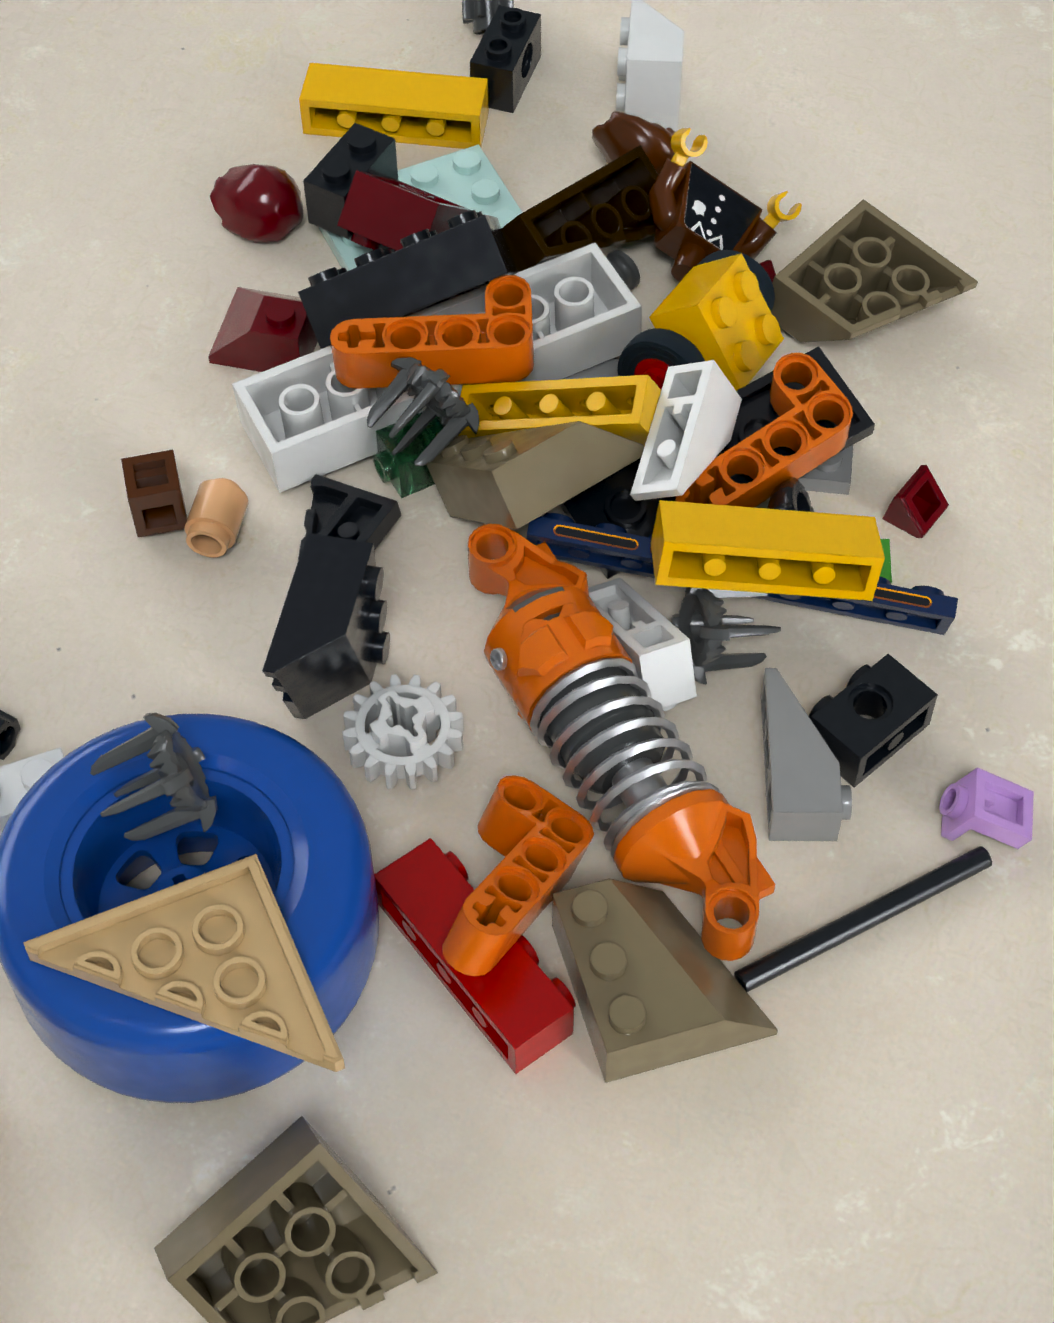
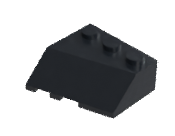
M307 533L262 670L266 677L273 678L272 686L274 689L283 692V702L294 718L307 719L368 686L372 682L377 663L385 664L390 647V633L383 631L387 614V601L379 599L383 586L384 570L382 567H376L374 543Z

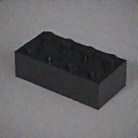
M470 210L447 220L449 230L437 234L436 230L429 232V229L416 232L400 240L403 249L392 253L391 249L383 251L382 248L355 258L354 261L357 268L347 271L346 268L337 270L336 267L309 277L308 280L311 286L298 291V294L320 348L331 345V331L337 324L345 320L405 317L487 285L497 277L518 273L498 218L483 215L482 211Z

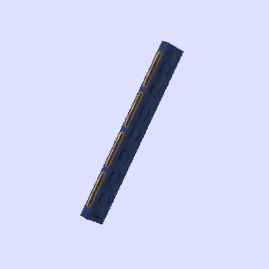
M546 513L543 517L540 516L529 522L526 539L534 545L546 542L559 560L655 578L651 551L652 534L648 537L628 534L624 528L609 523H600L595 527L574 523L572 518L558 513ZM879 577L873 601L769 593L767 596L752 597L945 635L954 621L958 598L945 596L944 592L938 588L921 585L909 589L891 585L890 581L883 577Z

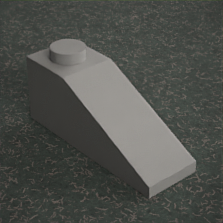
M765 668L761 692V713L769 841H837L841 821L850 820L851 787L850 785H841L840 763L777 668Z

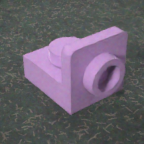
M977 767L956 783L949 785L944 791L939 806L940 813L942 814L941 836L954 841L971 829L1019 849L1032 840L1034 791Z

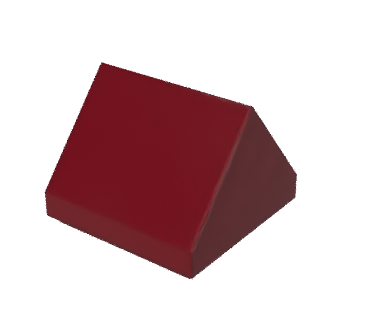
M921 465L893 498L882 518L916 538H923L949 506L927 465Z

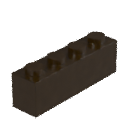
M641 145L519 214L501 228L518 272L592 243H596L599 248L655 236L657 226L653 222L649 192L658 173Z

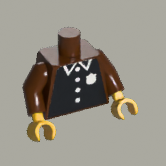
M682 128L673 134L671 148L674 155L672 159L666 158L649 192L653 222L657 226L654 243L659 250L675 260L671 274L679 282L693 266H697L702 259L716 251H738L755 259L776 235L777 232L774 228L778 223L795 219L802 208V204L797 203L789 210L787 215H784L779 209V202L788 193V191L775 194L769 199L767 203L768 215L764 219L760 218L763 209L692 161L686 164L689 157H697L703 154L708 144L705 135H698L693 141L691 149L688 150L685 141L691 128Z

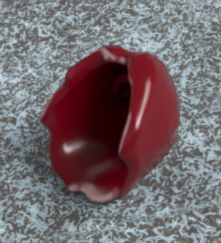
M250 164L232 167L225 175L217 178L210 194L214 210L222 219L221 225L231 233L244 239L252 240L254 243L277 242L284 238L290 230L299 225L303 219L301 192L294 178L285 170L276 166Z

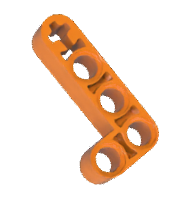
M503 275L491 280L485 290V313L345 320L337 324L330 335L336 378L342 385L349 388L388 387L399 373V370L391 367V362L397 358L412 357L422 361L423 366L433 371L438 369L444 370L450 375L446 381L450 385L520 381L526 378L533 371L534 367L530 285L525 279L516 275Z
M790 353L782 356L774 367L770 390V403L779 417L717 456L682 496H675V501L756 507L770 498L778 485L791 478L799 479L845 447L853 416L849 400L821 366L809 355ZM797 382L805 388L794 390L788 388L785 384ZM819 420H829L837 426L834 428H824L816 422ZM787 447L792 449L795 454L783 456L777 454L773 449ZM735 474H745L751 477L753 481L740 484L734 482L730 477Z
M512 775L500 779L477 825L478 833L482 840L505 856V858L466 898L442 945L443 955L447 963L465 975L481 976L493 969L552 901V894L560 892L570 881L594 836L592 825L582 814L525 777Z

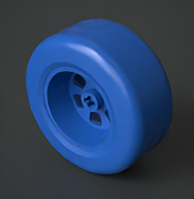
M216 714L167 715V717L171 718L179 726L177 731L186 739L191 748L199 747L205 757L204 760L198 763L201 765L206 777L205 783L209 789V796L216 795L218 806L212 826L206 832H203L201 820L198 819L146 840L131 841L124 838L125 832L176 808L170 805L173 797L166 796V794L119 814L101 817L100 812L140 790L137 789L119 797H115L113 794L129 781L154 769L150 768L149 765L153 759L147 757V754L150 752L149 750L94 776L90 774L91 766L104 753L149 729L151 726L146 720L136 721L113 729L73 750L54 764L33 784L14 809L1 833L0 963L29 1024L40 1040L57 1058L79 1075L101 1087L141 1100L164 1103H196L219 1100L261 1087L289 1073L302 1064L304 1060L30 961L23 942L257 854L334 1035L355 1007L367 983L378 942L379 909L371 847L364 821L343 782L320 757L294 738L254 721ZM213 852L210 860L204 865H186L179 860V855L186 853ZM154 864L161 871V875L148 889L142 890L126 886L138 874Z

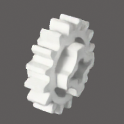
M395 674L391 675L389 687L382 688L377 682H371V696L369 698L355 694L353 697L354 711H345L343 716L345 730L342 733L345 750H349L352 767L364 766L367 781L372 782L381 774L386 777L387 789H393L398 779H406L407 785L411 790L416 789L417 777L425 775L433 783L438 780V765L448 769L454 767V752L462 751L463 715L462 712H456V698L453 695L441 698L440 683L434 682L427 689L422 688L420 675L414 674L409 685H401L399 677ZM440 729L439 735L436 738V730ZM435 740L434 743L430 746L429 742Z

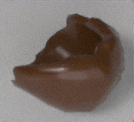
M614 111L609 120L592 129V139L607 163L614 161L641 145L659 174L666 158L672 159L674 155L671 148V138L675 131L672 128L665 129L659 124L651 123L634 115Z

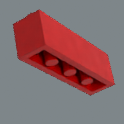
M429 838L374 874L378 905L515 1074L522 1071L573 1034L575 1000L569 989L559 978L554 977L550 980L538 966V956L524 936L521 935L493 969L485 975H465L447 963L443 955L442 945L466 898L474 891L473 887L468 883L469 878L465 867L453 852L449 851L444 854L436 843Z

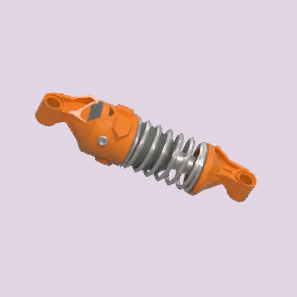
M487 524L478 527L472 532L468 540V565L471 584L478 591L485 594L506 596L505 606L487 637L484 654L490 667L518 709V715L526 722L533 735L537 736L540 745L552 748L549 755L552 765L565 768L563 774L565 786L579 789L576 797L578 806L593 810L590 817L593 829L607 832L604 838L605 848L611 851L612 859L623 878L640 883H660L699 894L703 898L701 940L704 948L712 956L720 960L733 961L744 957L750 952L754 944L759 919V900L774 893L776 885L757 858V839L751 815L729 805L719 789L706 782L707 776L704 766L692 760L693 756L690 745L678 739L679 735L676 725L665 719L662 704L651 698L648 683L638 678L635 664L613 633V625L601 615L589 597L586 572L572 564L558 561L546 542L534 545L517 532L500 524ZM661 728L666 731L668 738H663L660 733ZM675 749L680 752L682 759H672ZM681 768L670 785H667L660 775L663 771ZM689 770L695 774L697 781H685ZM573 773L579 775L582 780H576ZM588 790L604 794L598 801L592 802L587 798ZM624 802L627 808L613 822L604 823L601 821L600 816L604 809L612 808ZM730 918L738 921L742 927L730 929L720 925L717 921Z

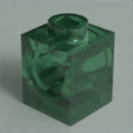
M422 412L414 416L393 438L389 437V434L395 423L376 431L378 453L373 455L375 469L384 483L389 481L392 483L401 499L435 485L427 465L415 466L414 461L443 429L437 417L407 448L395 456L392 455L393 450Z

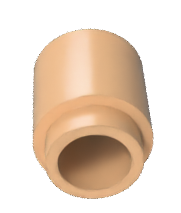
M226 478L206 480L199 485L185 524L186 543L194 552L206 557H220L235 544L248 506V497L238 484Z

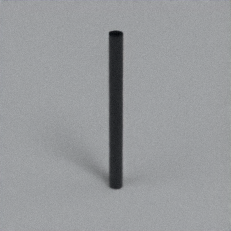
M979 846L735 971V979L746 992H749L991 867V856L983 846Z

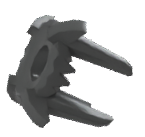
M412 357L397 358L391 362V367L399 370V373L370 409L367 425L369 428H372L409 387L407 394L409 396L415 395L414 400L396 421L389 437L393 438L425 406L426 409L393 450L392 455L395 456L407 448L436 417L438 419L441 418V424L445 426L414 461L415 466H424L432 462L467 426L471 428L475 435L478 433L480 427L478 410L473 403L467 405L464 399L458 395L457 390L446 382L450 375L444 370L438 369L433 371L423 366L422 361Z
M686 587V594L681 602L679 614L672 615V624L690 639L695 681L706 685L705 672L753 667L764 661L767 657L765 653L721 654L726 650L721 644L723 641H730V638L777 633L781 631V627L736 625L752 623L754 618L723 615L727 610L721 607L724 601L719 598L767 596L769 593Z
M158 713L145 714L143 718L151 727L101 755L91 766L90 774L93 776L149 750L150 752L147 754V757L153 759L149 765L150 768L154 769L129 781L113 793L115 797H119L140 789L100 812L101 817L119 814L166 794V796L173 797L170 805L176 808L125 832L124 838L131 841L146 840L198 819L201 820L203 832H206L214 822L218 806L216 795L209 796V789L205 783L206 777L201 765L198 763L205 759L199 747L191 748L186 739L177 731L179 726L171 718Z

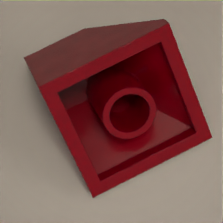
M237 287L208 358L209 363L263 372L314 352L318 341L300 297Z

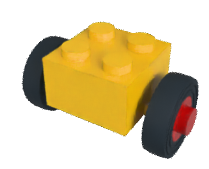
M720 250L706 256L697 266H693L649 316L655 328L641 332L624 348L618 361V376L649 375L662 390L668 367L715 360L736 391L748 385L784 339L780 332L779 323L771 313L775 301V292L772 281L765 269L753 258L738 251Z

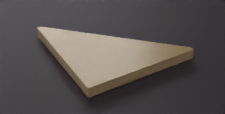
M257 854L23 942L30 961L334 1072L345 1069L342 1054Z

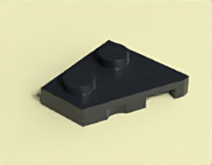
M315 474L310 486L313 492L311 509L306 510L304 521L306 535L301 540L298 560L307 533L374 543L375 550L401 516L398 502Z

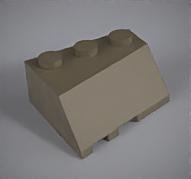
M863 199L774 276L772 284L775 292V301L771 313L776 317L779 326L799 342L851 340L974 289L978 281Z
M576 421L470 438L467 435H460L432 462L426 465L450 517L486 524H500L507 528L519 529L642 457L644 446L587 423Z
M609 878L552 894V927L605 1083L777 1035L778 1029L721 960L712 956L704 948L701 936L663 891Z
M303 1116L295 1121L154 1247L167 1281L208 1323H325L358 1305L365 1310L385 1300L383 1293L413 1278L419 1283L438 1273L380 1201Z

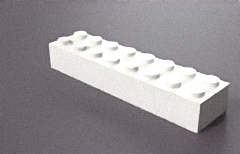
M596 243L514 274L525 279L530 285L534 348L533 371L526 378L515 382L566 378L620 356L628 343L641 333L642 306ZM487 285L405 317L485 313V290ZM331 345L232 384L241 424L279 493L312 480L315 474L323 476L397 446L426 409L425 406L393 438L389 437L396 421L414 400L415 395L409 396L407 394L408 387L373 427L369 428L367 425L369 411L387 387L357 389L342 385L336 378ZM454 384L451 386L457 390L460 396L462 385L468 384ZM436 417L417 437L444 427L445 425L441 424V418L438 419Z

